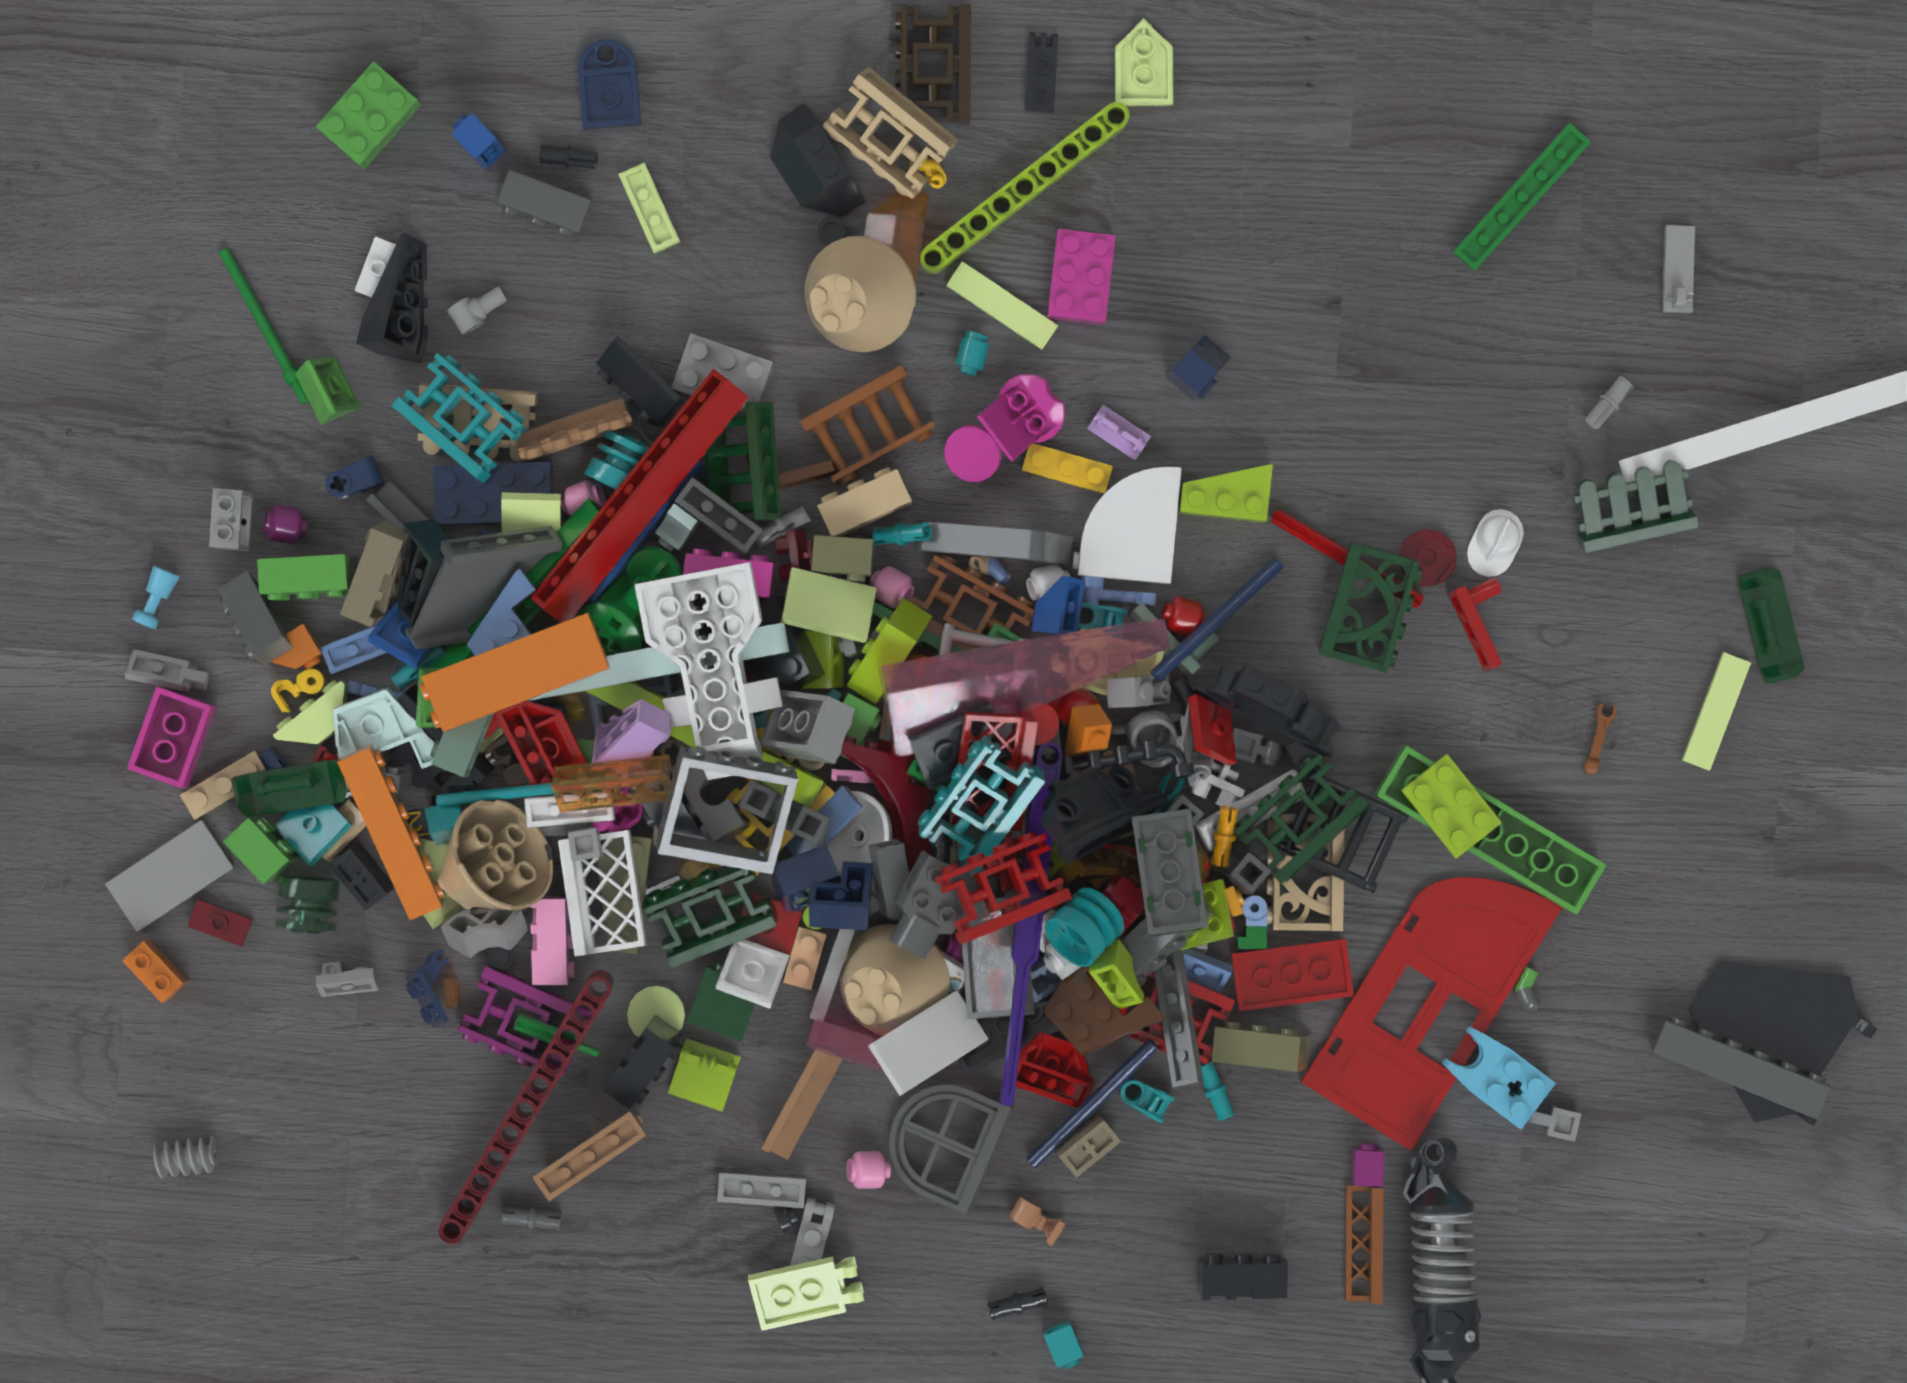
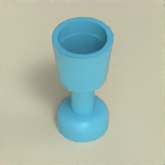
M153 565L146 591L151 594L144 610H136L132 620L149 628L156 629L159 619L154 614L161 598L168 599L180 576Z

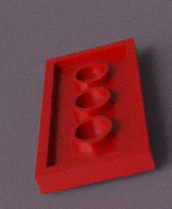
M1346 938L1231 953L1238 1011L1354 996Z

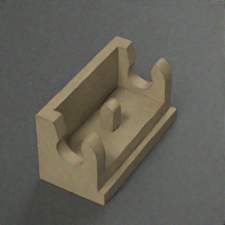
M1097 1112L1074 1131L1055 1152L1077 1178L1118 1145L1121 1140L1102 1115Z

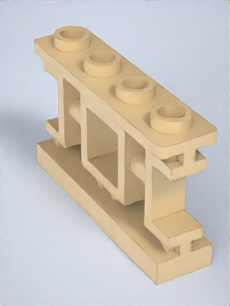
M867 67L858 74L853 81L854 84L849 88V91L859 98L852 111L848 115L838 107L832 112L830 118L825 121L822 127L827 130L828 135L832 139L842 142L847 146L854 157L868 163L875 174L881 178H886L894 184L895 189L900 194L913 199L928 182V179L918 172L927 157L931 156L940 163L948 155V152L953 149L959 139L870 67ZM870 98L883 107L876 117L864 108ZM856 117L869 126L862 136L849 127ZM883 119L905 135L894 152L872 135ZM915 134L928 143L922 153H919L909 145ZM901 154L914 163L907 173L894 163Z

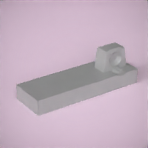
M1664 226L1662 313H1693L1695 226Z

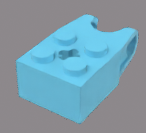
M1469 1026L1466 1032L1471 1035L1479 1047L1477 1060L1471 1065L1462 1066L1445 1058L1442 1064L1471 1093L1516 1127L1522 1129L1556 1083L1507 1046ZM1517 1081V1091L1508 1094L1510 1092V1089L1507 1087L1510 1082L1515 1084Z

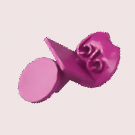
M1020 374L1010 378L1001 388L999 398L977 416L985 428L978 425H965L956 429L947 439L944 453L945 461L950 471L958 478L968 482H981L990 478L999 468L1002 459L1001 449L1012 462L1033 442H1044L1053 438L1063 426L1066 416L1064 402L1052 393L1045 378L1035 374Z

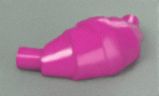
M628 777L624 779L625 785L621 787L618 795L614 798L615 820L592 822L591 829L599 828V832L605 833L625 831L640 821L643 806L640 802L635 804L627 791L630 787Z

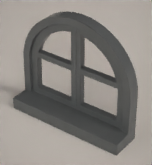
M937 1085L917 1092L902 1105L891 1126L889 1148L897 1173L905 1184L916 1193L964 1215L971 1214L1015 1107L1012 1105L1002 1106L997 1100L959 1085ZM941 1099L953 1100L940 1133L911 1121L913 1116L925 1105ZM960 1101L989 1113L975 1148L945 1136ZM906 1131L935 1143L922 1176L913 1169L908 1160L905 1149ZM941 1146L970 1158L956 1193L927 1181Z

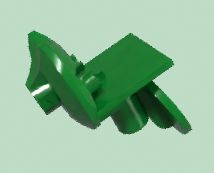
M647 547L640 549L629 561L627 578L621 575L598 602L588 604L579 612L578 616L590 613L606 656L641 650L644 631L634 584L681 576L683 571L679 562L671 553L661 548Z

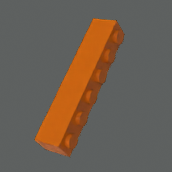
M370 744L340 757L337 763L409 920L441 908L444 902L442 898L446 897L445 891L439 886L438 881H434L431 875V871H434L432 862L428 855L423 856L419 848V845L422 844L420 836L415 828L410 829L406 820L410 818L409 812L404 802L399 803L395 796V792H398L393 777H387L382 766H385L386 763L379 749L374 750L373 745Z

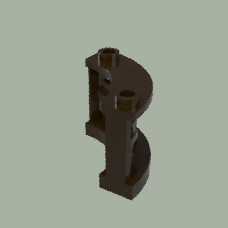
M1114 847L1112 850L1098 848L1069 864L1064 863L1052 879L1055 880L1062 877L1064 881L1062 883L1064 889L1069 888L1071 896L1081 888H1091L1102 894L1103 890L1096 888L1091 880L1107 876L1119 879L1126 877L1136 884V888H1142L1138 860H1136L1137 855L1118 847ZM1052 888L1046 890V895L1053 893ZM1065 902L1052 907L1053 910L1058 911L1065 906ZM1146 913L1143 918L1138 916L1124 932L1125 936L1146 918Z

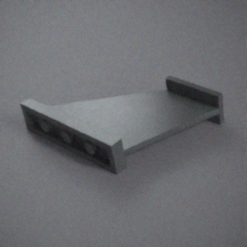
M551 526L442 540L440 551L445 556L414 627L406 628V635L416 649H429L434 646L456 645L462 642H469L471 635L467 630L493 606L514 573L518 569H522L527 574L548 553L560 552L562 540Z

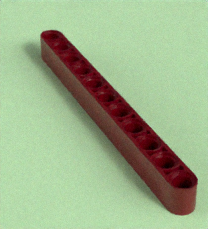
M597 970L587 979L444 1216L438 1229V1235L443 1242L456 1244L464 1237L608 999L614 986V979L609 972ZM595 980L603 981L607 990L603 992L596 991L592 986V982ZM579 1005H587L590 1007L592 1014L583 1016L578 1012L577 1007ZM563 1030H573L577 1035V1039H566L563 1035ZM558 1054L562 1059V1063H551L548 1055ZM535 1078H542L547 1082L548 1087L538 1088L533 1080ZM519 1103H529L533 1111L530 1113L523 1112L519 1107ZM507 1126L514 1127L518 1131V1136H508L504 1128ZM497 1150L502 1153L504 1159L501 1161L494 1160L490 1152ZM484 1175L488 1178L489 1183L482 1185L477 1182L475 1176ZM470 1199L475 1207L465 1208L461 1200ZM447 1224H457L460 1228V1231H450L447 1228Z

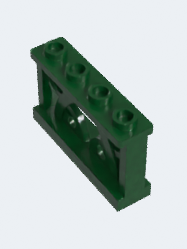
M1351 540L1320 645L1319 655L1336 658L1387 673L1389 667L1394 668L1398 656V651L1394 650L1396 640L1403 639L1407 624L1402 622L1405 611H1411L1415 598L1414 595L1410 594L1413 583L1419 584L1423 571L1422 567H1418L1419 559ZM1363 553L1385 559V561L1376 571L1369 564L1362 561L1360 556ZM1398 564L1403 567L1405 578L1400 584H1396L1393 581V576L1397 574L1396 572L1390 573L1385 580L1381 576L1388 566ZM1367 578L1371 580L1365 589L1358 590L1355 588L1354 583L1357 579H1362L1364 584ZM1376 585L1385 599L1389 612L1379 621L1363 628L1362 619L1358 611L1346 603L1348 598L1366 596ZM1403 591L1399 606H1397L1392 592ZM1353 616L1355 618L1357 630L1352 631L1353 623L1351 626L1344 625L1345 617ZM1393 623L1392 630L1388 638V636L1381 631L1385 630ZM1368 638V644L1373 650L1374 642H1383L1384 650L1382 654L1375 658L1368 657L1362 649V640ZM1356 641L1358 655L1335 649L1334 644Z

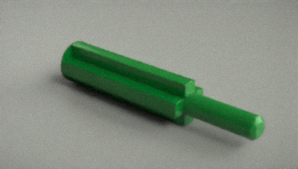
M521 1013L514 1024L515 1030L547 1043L551 1041L558 1029ZM563 1030V1035L566 1039L575 1040L574 1034ZM582 1042L577 1050L594 1057H598L600 1053L599 1049Z

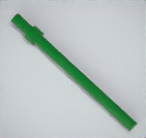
M225 248L221 250L219 255L284 374L282 377L287 386L292 387L301 405L307 404L309 401L295 375L298 368H294L230 249Z

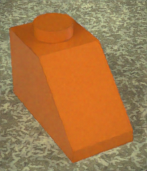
M302 624L286 634L293 648L270 662L295 669H302L304 667L307 670L321 663L319 658L323 656V653L309 626Z
M1100 704L1072 707L1064 756H1086L1087 752L1108 748L1112 723Z

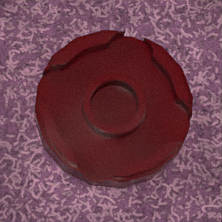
M1423 529L1412 533L1403 541L1399 550L1400 555L1419 559L1418 567H1422L1423 571L1419 584H1416L1418 586L1432 587L1443 583L1452 575L1456 566V552L1452 541L1445 534L1437 530ZM1400 566V569L1403 575L1405 576V570L1402 566Z

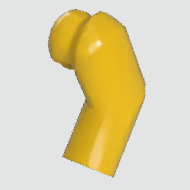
M927 158L918 171L924 172L931 187L939 189L946 183V173L940 163L934 159ZM910 160L909 169H910L911 166L914 164L911 160Z

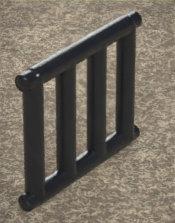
M1315 772L1310 773L1308 780L1311 783L1306 795L1310 799L1322 788L1313 778L1316 774ZM1325 776L1323 777L1341 798L1352 789ZM1356 791L1368 804V808L1359 816L1338 865L1322 858L1326 847L1307 864L1363 890L1375 893L1377 889L1376 878L1401 823L1405 824L1409 815ZM1302 801L1290 828L1297 837L1300 836L1311 812V809L1304 801ZM1334 801L1328 814V821L1323 825V830L1343 812L1345 805L1341 808ZM1374 812L1390 818V821L1365 877L1349 871V867ZM1288 836L1285 841H1282L1277 846L1278 851L1292 858L1302 849L1296 847V844Z

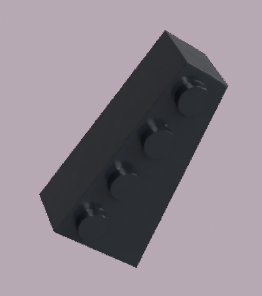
M1049 1000L1034 1003V1015H1024L1020 1048L1040 1031L1050 1035L1060 1032L1043 1012ZM1010 1017L976 1019L989 1040L957 1059L964 1075L967 1076L1005 1058Z

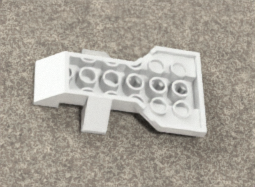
M748 562L634 584L646 643L665 654L681 668L685 695L663 699L665 711L671 714L669 727L692 725L695 746L703 747L706 751L716 753L718 751H728L737 757L747 758L748 756H755L764 761L753 713L782 707L783 703L778 677L749 683L746 680L741 652L762 622L752 563ZM697 594H701V598L705 597L706 599L703 610H699V606L694 607L693 600L698 598ZM703 623H707V627L712 629V633L708 634L709 639H705L704 635L700 636L699 629L703 628ZM709 652H712L713 656L716 655L718 662L714 663V668H710V664L706 665L704 662V658L709 657ZM704 770L707 780L733 776Z

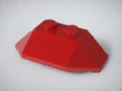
M525 701L495 713L531 785L571 781L572 777H581L583 775L587 760L562 710L532 701ZM569 792V793H559V794H550V795H541V796L563 795V794H573V793H572V792Z
M1040 1031L1020 1048L1016 1087L1076 1108L1089 1097L1094 1086L1093 1078L1089 1075L1085 1056H1081L1069 1041Z

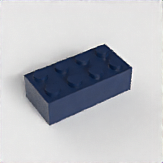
M551 462L497 464L494 469L492 468L489 471L491 476L485 483L476 479L461 465L433 466L435 521L439 526L502 524V492L554 494L553 464Z

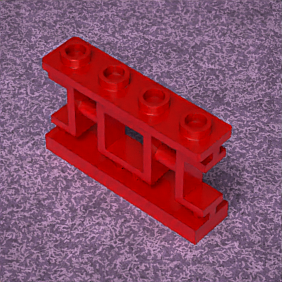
M1035 831L1018 837L1020 841L1018 844L1011 846L1008 841L993 847L994 853L985 857L984 853L981 852L966 858L968 861L967 865L959 867L957 863L941 869L942 875L934 878L935 882L941 886V894L955 889L966 916L953 922L959 931L955 933L959 944L973 941L1073 899L1069 888L1064 889L1062 877L1050 882L1047 879L1038 856L1051 850L1049 844L1047 845L1045 839H1048L1046 833L1036 835ZM1033 844L1035 845V850L1025 853L1030 868L1020 871L1015 858L1003 861L1002 857ZM983 865L984 871L974 874L979 888L975 891L968 893L964 880L954 883L950 880V878ZM1007 868L1017 895L997 903L986 876ZM1035 879L1040 892L1052 888L1053 893L1021 906V900L1031 897L1025 882ZM984 900L988 913L1000 910L1002 913L972 927L968 925L969 922L978 919L973 904Z
M1152 971L1148 976L1155 978L1154 971ZM1187 979L1189 994L1221 1007L1219 1011L1208 1007L1203 1020L1193 1017L1195 1030L1198 1031L1196 1034L1198 1048L1203 1049L1201 1054L1199 1053L1200 1063L1208 1065L1213 1046L1201 1041L1212 1016L1226 1021L1235 1000ZM1156 984L1150 997H1148L1153 1004H1155L1158 997ZM1128 1007L1119 1009L1118 1011L1122 1015H1125V1012ZM1154 1023L1149 1025L1148 1031L1143 1029L1135 1034L1131 1033V1038L1145 1043L1150 1038L1158 1043L1159 1050L1167 1053L1163 1025Z

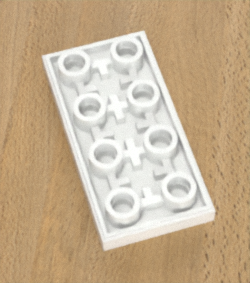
M958 990L871 1043L868 1047L899 1096H901L989 1039L976 1019H967L966 1003Z

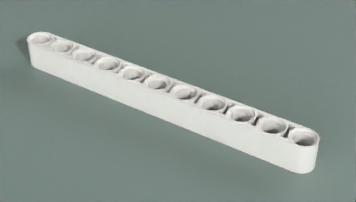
M1907 371L1620 460L1618 462L1625 483L1635 481L1634 473L1641 466L1648 467L1653 472V476L1663 475L1662 468L1668 460H1675L1681 465L1682 470H1688L1907 401Z

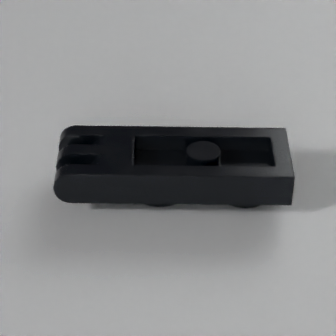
M1029 32L1025 111L1054 113L1058 34H1052V45H1046L1047 33H1041L1040 44H1035L1036 34L1035 32Z

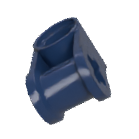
M369 456L329 474L326 478L325 486L329 494L336 498L344 499L359 492H365L378 487L385 482L374 456ZM337 478L347 481V484L343 486V492L333 489Z

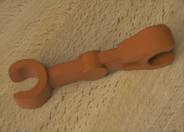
M1604 703L1599 704L1596 708L1597 727L1592 737L1589 756H1587L1583 766V772L1586 774L1594 775L1597 773L1599 755L1602 744L1605 741L1606 730L1617 714L1615 706H1612L1611 714L1608 717L1602 714Z

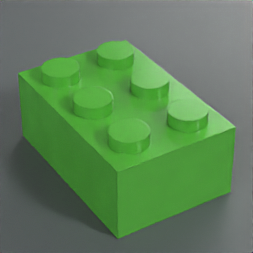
M373 61L316 127L365 170L422 105Z
M347 554L257 559L259 594L266 595L268 600L287 601L290 600V595L297 594V599H319V593H326V597L331 598L346 597L355 575L354 556Z

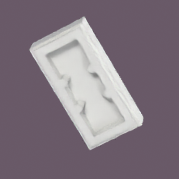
M378 237L374 238L354 291L372 298L396 244Z

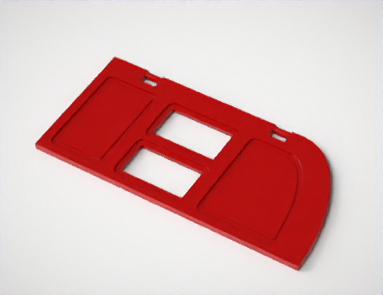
M1448 878L1425 887L1411 902L1405 915L1393 931L1300 1082L1412 1151L1456 1080V1077L1446 1067H1442L1416 1050L1451 993L1481 1010L1471 1027L1484 1034L1562 907L1526 889L1487 878ZM1414 914L1419 918L1409 932L1404 928ZM1409 965L1436 982L1403 1038L1399 1040L1373 1024L1372 1021L1403 971ZM1466 1033L1451 1057V1062L1462 1066L1466 1064L1477 1046V1043L1470 1034ZM1338 1037L1343 1041L1333 1055L1328 1051Z

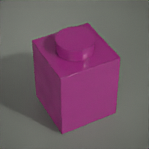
M1360 1143V1148L1352 1147L1351 1183L1353 1185L1383 1187L1385 1152L1382 1149H1378L1377 1144Z

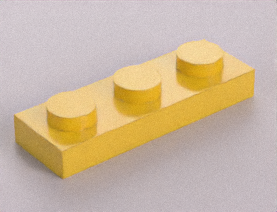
M1032 443L1027 449L1022 471L1105 494L1113 466Z

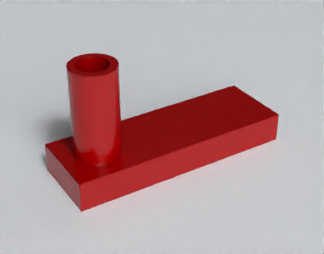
M1494 577L1469 590L1462 586L1447 593L1484 671L1502 665L1475 605L1502 592L1499 582Z

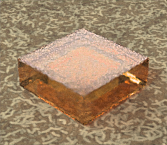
M457 976L447 977L443 979L446 1008H455L461 1004Z

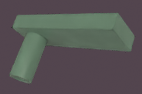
M1143 603L1139 604L1129 613L1134 621L1166 655L1180 644ZM1215 633L1211 634L1177 666L1187 678L1201 667L1197 661L1219 642Z

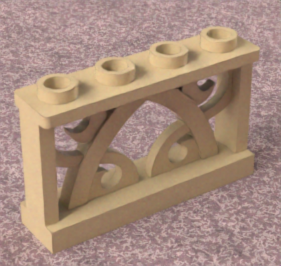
M1282 814L1280 818L1288 825L1293 823L1296 814ZM1309 814L1306 822H1316L1319 818L1316 814ZM1273 819L1267 820V837H1270L1280 828ZM1306 823L1303 827V832H1305L1308 829ZM1344 830L1326 847L1328 855L1324 859L1338 865L1344 852ZM1306 840L1298 848L1303 849L1310 842ZM1267 848L1268 866L1276 857ZM1286 855L1285 860L1277 867L1281 869L1292 857ZM1330 874L1329 876L1321 877L1310 886L1306 895L1290 879L1284 884L1289 893H1284L1280 896V883L1273 875L1272 877H1267L1266 894L1271 895V906H1267V924H1271L1272 930L1343 931V880ZM1325 886L1328 891L1327 895L1321 897L1318 893L1317 901L1314 900L1313 895L1317 887ZM1284 902L1292 904L1293 907L1290 912L1295 911L1299 907V903L1305 905L1300 917L1292 921L1285 919L1281 913ZM1310 909L1329 915V923L1304 921Z

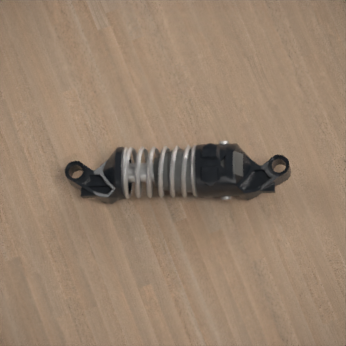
M1445 1137L1425 1142L1418 1157L1411 1158L1412 1174L1407 1180L1403 1195L1409 1203L1410 1216L1415 1220L1423 1221L1416 1223L1410 1228L1415 1234L1423 1235L1411 1242L1415 1248L1422 1249V1251H1418L1412 1256L1420 1265L1412 1271L1418 1276V1281L1413 1286L1419 1291V1294L1413 1298L1415 1301H1413L1414 1313L1411 1322L1415 1330V1351L1410 1359L1415 1372L1420 1377L1421 1383H1457L1454 1379L1456 1372L1463 1363L1480 1349L1479 1322L1481 1320V1313L1478 1309V1300L1475 1295L1477 1290L1471 1288V1280H1474L1476 1276L1471 1274L1469 1267L1473 1266L1476 1262L1474 1260H1467L1466 1253L1473 1252L1475 1248L1471 1245L1455 1246L1454 1239L1471 1238L1475 1235L1472 1231L1454 1232V1224H1467L1474 1221L1471 1217H1468L1474 1213L1472 1211L1474 1204L1472 1200L1457 1189L1445 1174L1446 1169L1457 1154L1455 1143ZM1437 1145L1442 1150L1441 1158L1436 1154ZM1423 1227H1431V1231L1420 1229ZM1431 1240V1245L1420 1243Z

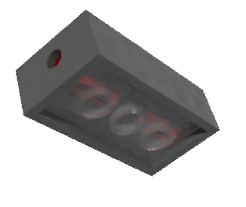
M1001 897L995 899L996 902L999 903L1011 897ZM984 900L973 904L978 919L969 922L968 925L972 927L1002 913L1000 910L988 913ZM1014 923L962 944L967 1019L1010 1017L1016 965L1010 957ZM1031 967L1029 970L1024 1015H1034Z

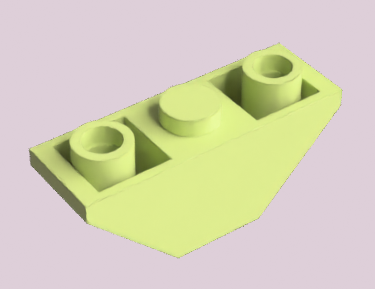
M336 680L330 682L321 690L324 695L316 701L313 698L309 699L299 708L301 711L299 715L294 719L289 716L276 726L279 731L273 735L275 739L323 744L335 734L333 709L347 703L348 692L346 690L348 683L346 681L337 683Z

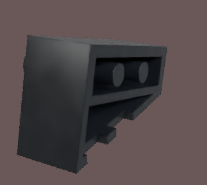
M435 519L404 523L403 532L408 533L407 549H402L401 558L406 559L405 574L400 575L398 610L411 628L416 623L445 556L440 551L441 541L450 540Z

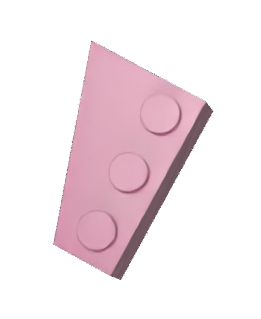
M544 896L540 901L530 906V908H533V923L530 925L531 934H533V949L531 950L532 985H568L570 978H575V961H570V949H573L566 896Z

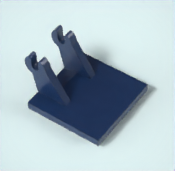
M441 949L429 954L425 959V963L414 973L406 977L408 983L405 984L409 995L413 999L417 998L422 1007L420 1014L423 1020L428 1025L431 1023L433 1028L449 1020L431 989L441 970L448 962V958L442 961L437 960V956L444 953V950Z

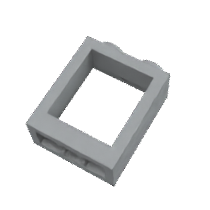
M213 488L209 547L220 550L251 552L254 494L243 490ZM242 519H246V525H241Z

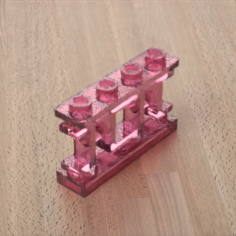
M825 1016L824 1021L821 1019L814 1020L806 1044L808 1047L885 1073L868 1047L883 1036Z

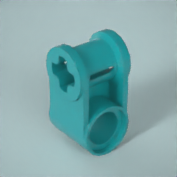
M1082 603L1081 608L1089 609L1092 613V619L1088 624L1079 622L1078 628L1123 639L1121 630L1124 615L1128 614V610L1107 605L1100 606Z
M1130 1077L1118 1088V1093L1126 1104L1161 1124L1164 1121L1163 1115L1170 1102H1174L1176 1099L1169 1093L1135 1077ZM1130 1084H1136L1140 1088V1092L1135 1098H1127L1125 1096V1089Z

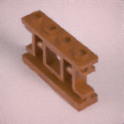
M944 553L941 557L935 555L926 570L938 577L926 602L924 603L914 596L910 599V602L926 611L929 609L934 598L949 606L942 620L954 625L956 630L981 634L984 627L991 630L994 623L1007 630H1010L1014 621L1028 627L1035 610L1031 609L1034 605L1032 602L1021 596H1018L1016 600L1006 595L1008 589L994 581L991 586L981 581L983 575L969 567L966 572L956 567L958 561ZM939 565L974 584L973 589L962 584L956 596L942 590L940 587L947 575L937 570ZM964 592L989 606L976 631L951 618ZM989 594L1023 611L1025 615L1021 617L1012 612L1006 625L994 619L991 615L998 603L989 599ZM930 620L925 629L942 637L944 626ZM952 641L953 645L974 656L980 649V646Z

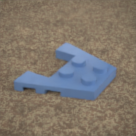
M518 569L467 643V646L475 656L532 634L514 611L518 604L537 590L522 569Z

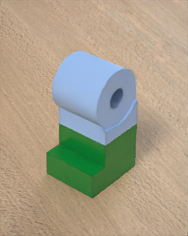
M1247 896L1243 899L1245 905L1241 906L1242 915L1244 916V936H1236V948L1267 949V904L1260 896Z

